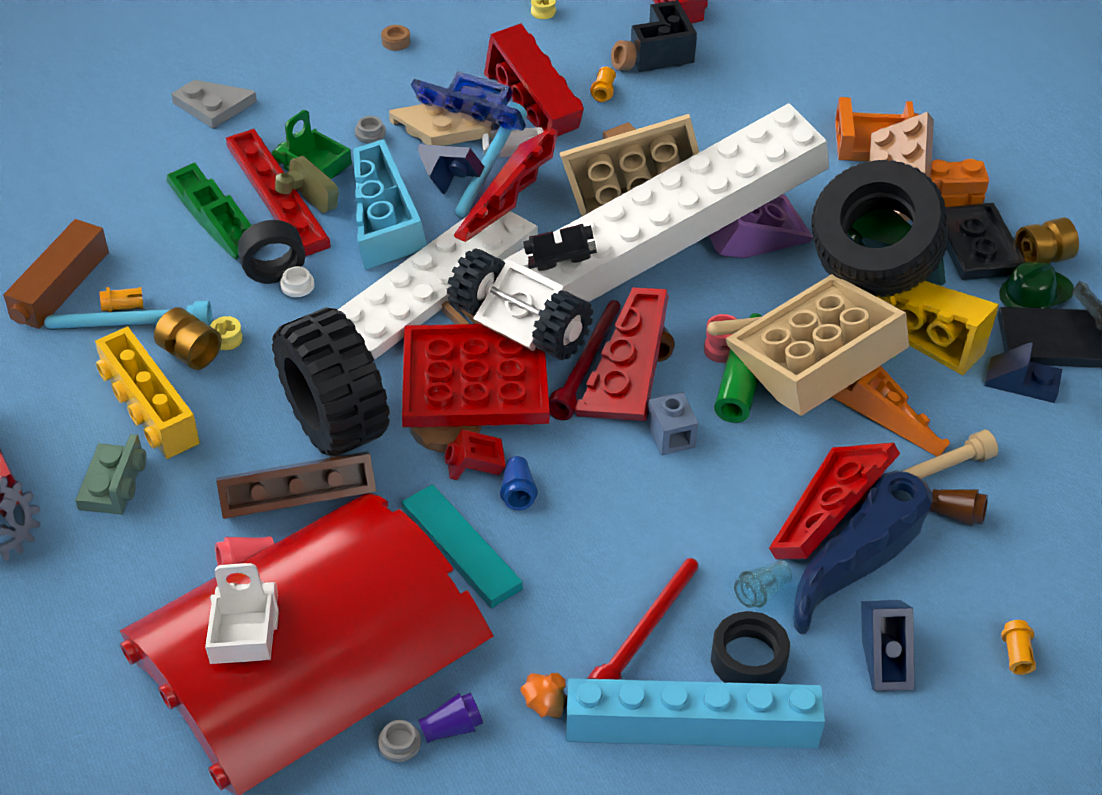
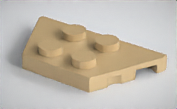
M500 90L471 96L461 95L454 99L432 100L426 104L389 110V119L393 125L399 122L405 125L408 134L420 138L426 145L444 146L482 139L483 134L487 133L488 137H491L494 123L498 119L499 106L503 104V92Z

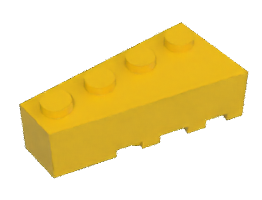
M927 281L918 283L917 287H912L911 290L903 291L901 294L897 293L894 296L886 295V297L877 296V298L906 312L909 346L962 376L985 354L999 304Z

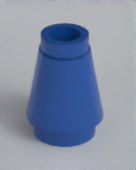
M514 456L506 462L500 497L510 509L525 510L534 503L538 490L527 460L520 456Z

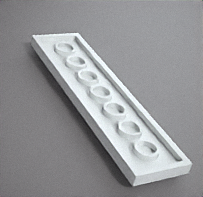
M510 211L464 242L454 237V233L465 220L464 218L343 305L338 311H342L346 314V318L354 323L355 329L358 333H361L368 351H371L375 360L404 338L405 325H421L440 311L445 301L450 303L448 301L450 295L447 294V288L451 285L448 284V279L454 276L455 273L451 272L453 267L458 268V260L461 257L465 258L467 251L472 252L475 248L481 249L504 261V259L524 247L523 241L529 240V236L538 235V226Z

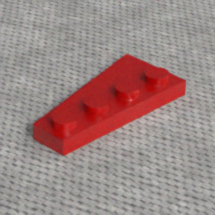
M632 287L615 323L616 329L611 340L606 342L601 352L602 358L595 372L592 371L586 383L587 390L582 400L579 399L574 411L576 416L635 421L647 420L649 399L651 398L669 299L667 289Z
M895 443L832 447L770 545L769 549L774 558L807 559L900 455Z

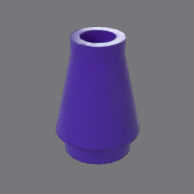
M471 692L463 696L460 693L456 694L426 717L418 720L427 743L476 732L475 727L484 724Z

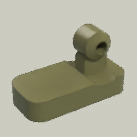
M304 156L290 160L288 173L276 175L275 190L277 192L288 194L293 189H298L302 196L322 213L337 208L339 196L337 185Z

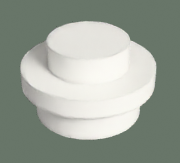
M300 266L287 269L280 281L282 292L290 297L305 296L314 289L315 285L313 276L306 268Z

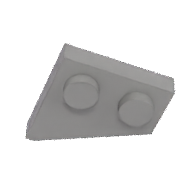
M193 80L171 93L175 105L211 128L217 127L257 102L256 92L253 90Z

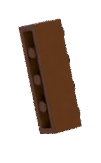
M367 451L217 477L216 480L223 519L376 492L371 456Z

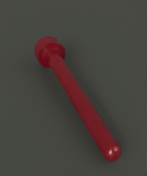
M609 301L563 388H559L551 393L549 397V411L553 418L566 421L572 417L577 405L576 392L620 311L621 305L619 301Z

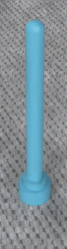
M508 102L500 113L501 126L481 161L485 168L480 177H472L455 209V214L458 217L463 218L468 214L511 132L520 128L524 123L527 112L520 104Z
M209 300L195 301L194 305H188L185 310L196 316L199 321H203L209 326L212 323V307ZM171 309L49 315L45 318L44 324L49 329L157 324L161 317Z

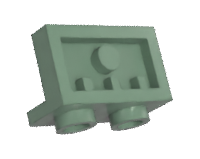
M130 434L126 446L98 443L75 500L78 510L123 515L127 501L132 500L135 495V480L138 472L143 471L146 465V450L142 449L138 435Z

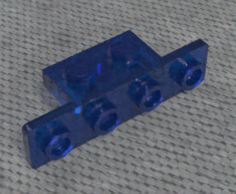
M457 71L448 88L413 79L410 84L416 94V98L427 106L438 105L454 114L459 112L468 114L480 122L487 120L497 123L500 127L507 130L514 128L523 131L526 127L520 111L507 106L513 95L510 86Z

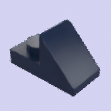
M420 144L417 149L428 176L442 194L447 192L454 175L461 178L466 176L480 177L485 168L469 147Z
M1030 342L991 357L984 386L1055 403L1063 369L1030 362L1033 343Z

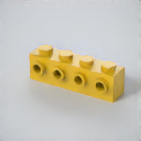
M128 326L95 340L100 358L96 362V367L101 378L104 381H111L112 390L119 403H127V410L136 426L142 424L144 435L152 449L158 447L165 458L169 459L200 444L194 414Z

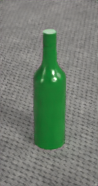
M753 313L750 315L749 318L762 316L758 313ZM731 348L716 397L714 411L724 421L740 423L749 417L758 379Z

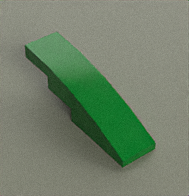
M195 162L167 174V183L198 223L235 260L240 258L238 241L242 234L252 225L230 194L225 196L212 178L208 180Z

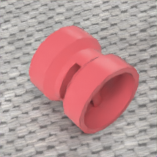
M728 314L714 315L708 320L707 326L714 321L735 320L737 318ZM706 326L705 355L712 361L726 363L730 350L726 343V338L732 334L712 336L708 333Z

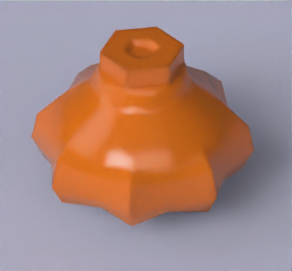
M531 673L527 676L526 683L521 686L520 692L526 700V706L536 711L541 718L547 716L555 719L560 718L563 709L567 706V695L564 692L566 687L565 679L559 673H551L550 675Z

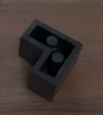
M679 1L650 4L649 23L632 25L631 42L635 44L637 50L635 65L638 71H652L654 69L681 66L695 62L697 32Z

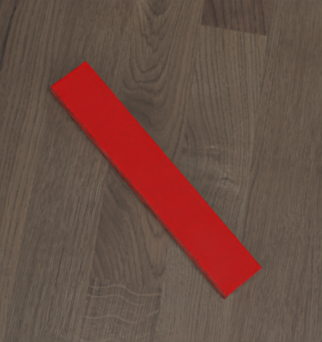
M251 129L227 137L226 145L274 219L288 222L298 230L305 250V257L331 248L329 237L297 190L293 189L288 194H282L275 190L276 175L284 173V171L256 130Z

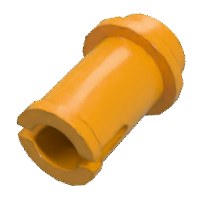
M601 67L599 72H597L596 81L591 85V95L598 102H606L613 97V83L616 78V72L611 67Z
M106 287V291H99L102 312L135 308L144 309L141 287L110 290V287Z
M1024 620L1007 622L1004 625V630L1001 632V638L1007 643L1009 670L1018 675L1032 673L1036 669L1031 640L1034 638V630Z

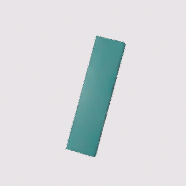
M433 484L401 501L402 510L425 532L444 557L491 609L523 590V581Z

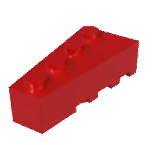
M522 23L490 34L484 75L489 80L495 78L498 81L497 88L503 94L509 92L512 95V102L524 107L527 112V119L536 128H543V132L553 128L558 131L557 137L578 129L584 112L581 100L574 96L565 78L558 74L552 66L549 56L541 51L536 44L534 36L528 33Z

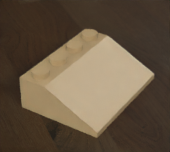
M686 114L560 152V156L582 217L699 153V148L690 115Z
M832 274L726 338L727 345L772 396L800 416L909 348L906 312Z

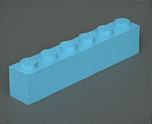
M568 678L566 742L818 749L825 724L821 685Z

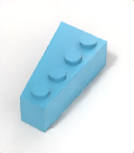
M382 139L354 148L357 240L366 270L417 253L427 246L421 219L385 140Z

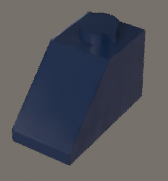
M902 600L861 601L862 644L872 690L915 689L913 607Z

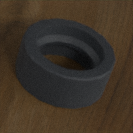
M280 220L259 222L248 228L238 241V253L245 274L256 282L264 284L278 283L287 269L296 266L302 267L305 263V250L298 230L288 222ZM281 243L290 246L287 253L274 260L263 261L253 257L256 251L269 244Z
M753 611L733 613L723 619L714 631L710 660L714 672L724 683L777 684L786 672L790 640L786 630L779 622L764 613ZM736 638H757L765 642L774 651V658L765 665H743L726 652V647L730 641Z

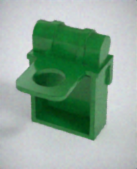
M307 110L300 111L286 122L285 132L287 141L281 142L272 151L275 160L280 164L284 163V169L289 171L291 159L304 156L330 179L352 164L351 149L323 135L315 128L311 131L310 116ZM303 120V129L293 134L295 124Z

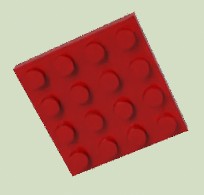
M481 324L405 325L402 428L550 424L546 354L544 351L538 348L532 351Z

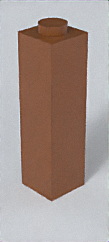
M74 219L3 294L10 319L19 324H26L40 329L44 325L45 318L55 313L109 253L104 229Z

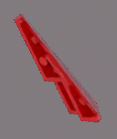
M550 128L518 146L454 233L455 238L464 242L468 241L516 207L518 193L534 183L537 179L539 167L553 158L558 135L557 130Z

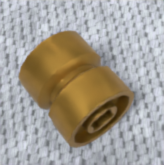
M1066 217L1045 221L1042 225L1033 224L1020 227L1015 236V242L1026 262L1036 261L1049 264L1051 262H1060L1074 258L1079 250L1078 232L1075 225Z
M175 307L167 311L158 321L154 330L155 343L171 355L176 356L177 359L193 370L207 367L218 355L221 348V334L205 322L199 321L196 316L182 307Z

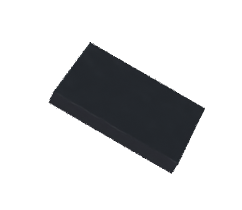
M994 203L945 207L948 222L946 249L962 280L1011 275L1017 266L1026 262Z
M999 308L997 316L1005 352L1032 342L1030 362L1047 366L1102 368V310Z

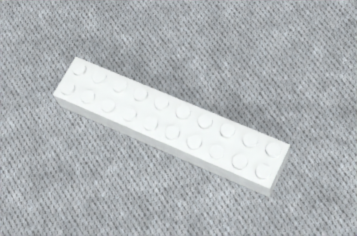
M788 103L560 228L563 229L582 223L584 227L591 225L594 239L588 240V242L595 241L597 253L591 254L590 259L573 263L569 259L557 262V266L549 270L538 271L537 267L530 270L563 285L569 293L590 302L829 169L827 140ZM560 229L553 232L556 243L562 242ZM522 249L504 259V262L506 264L509 259L528 268V257L533 256V254L526 255L525 250Z

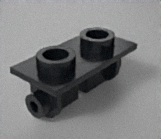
M582 223L560 229L562 242L559 243L555 242L553 231L529 236V240L523 241L526 255L533 254V256L528 257V268L537 267L538 271H544L556 267L557 262L570 259L571 262L577 263L590 259L591 254L597 253L595 241L588 242V240L594 239L591 225L584 227Z

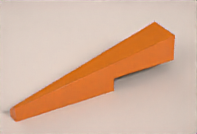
M881 365L832 396V398L935 456L942 455L951 443L947 438L940 439L928 427L930 419L924 413L918 415L907 403L909 396Z

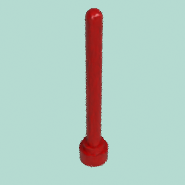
M688 558L684 561L609 663L595 667L586 679L622 680L621 673L698 570L699 564L697 560Z

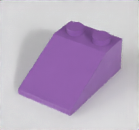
M782 194L710 234L709 238L714 244V249L720 255L748 258L811 242L813 236L786 195Z

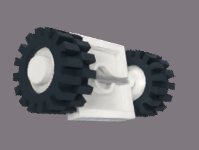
M477 248L473 249L472 252L467 251L465 258L461 257L458 260V268L453 267L451 272L455 274L448 279V284L451 285L447 288V294L450 295L448 301L452 305L475 316L473 319L479 324L532 351L538 348L559 360L571 358V353L575 355L578 352L577 346H582L585 342L583 337L584 335L588 336L590 330L587 328L593 322V319L590 318L593 315L592 305L569 293L563 285L508 259L505 264L501 259Z

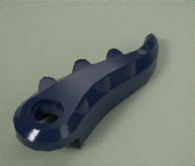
M892 471L881 475L873 484L859 512L851 519L849 525L837 537H832L808 564L799 582L794 602L793 621L798 633L805 634L809 630L812 614L821 601L886 564L920 534L923 522L931 509L933 499L932 491L928 484L919 476L904 471ZM903 490L909 493L912 499L907 501L898 500L893 496L892 492Z

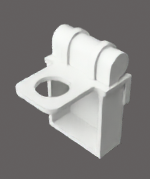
M252 563L217 566L215 568V578L218 586L216 587L215 595L210 597L212 605L205 645L210 664L271 660L274 630H277L279 615L276 582L264 583V581H261L258 568ZM233 573H242L247 575L251 582L250 584L237 585V583H228L226 578Z

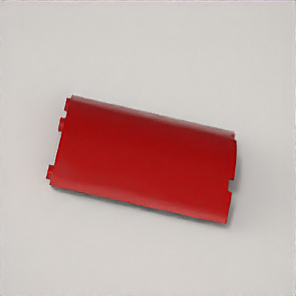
M365 493L240 563L256 565L261 581H264V583L276 582L279 615L277 630H274L271 660L210 664L205 645L212 605L210 597L215 595V590L218 586L216 578L207 581L120 630L124 639L120 643V648L127 661L131 665L137 663L138 667L146 671L160 686L158 691L170 710L175 707L178 709L213 764L208 767V770L220 790L226 788V790L235 795L245 793L494 637L469 591L466 590L460 593L448 574L453 572L454 569L425 532L402 510L390 511L387 508L389 504L386 499L375 494ZM233 573L226 578L228 583H237V585L250 584L251 582L250 578L242 573Z

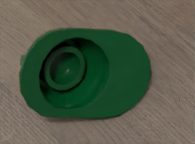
M1033 261L1022 263L1013 270L1011 277L1002 284L999 296L1005 307L1050 308L1071 299L1075 290L1072 282L1064 275L1055 272V268L1049 263Z

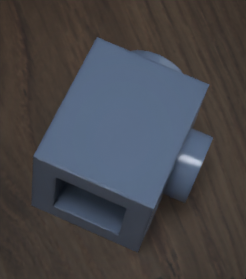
M684 392L649 399L647 425L661 455L695 448L699 423Z

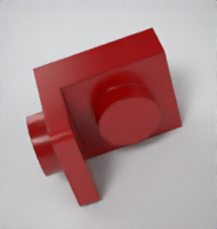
M462 429L454 442L448 444L445 451L444 460L448 464L449 477L453 480H458L466 468L500 475L506 467L501 438Z

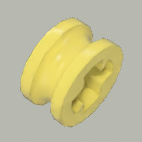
M531 0V14L533 17L550 19L556 14V0Z
M223 316L215 319L210 324L212 328L221 334L222 343L220 350H232L242 343L241 324L236 318Z

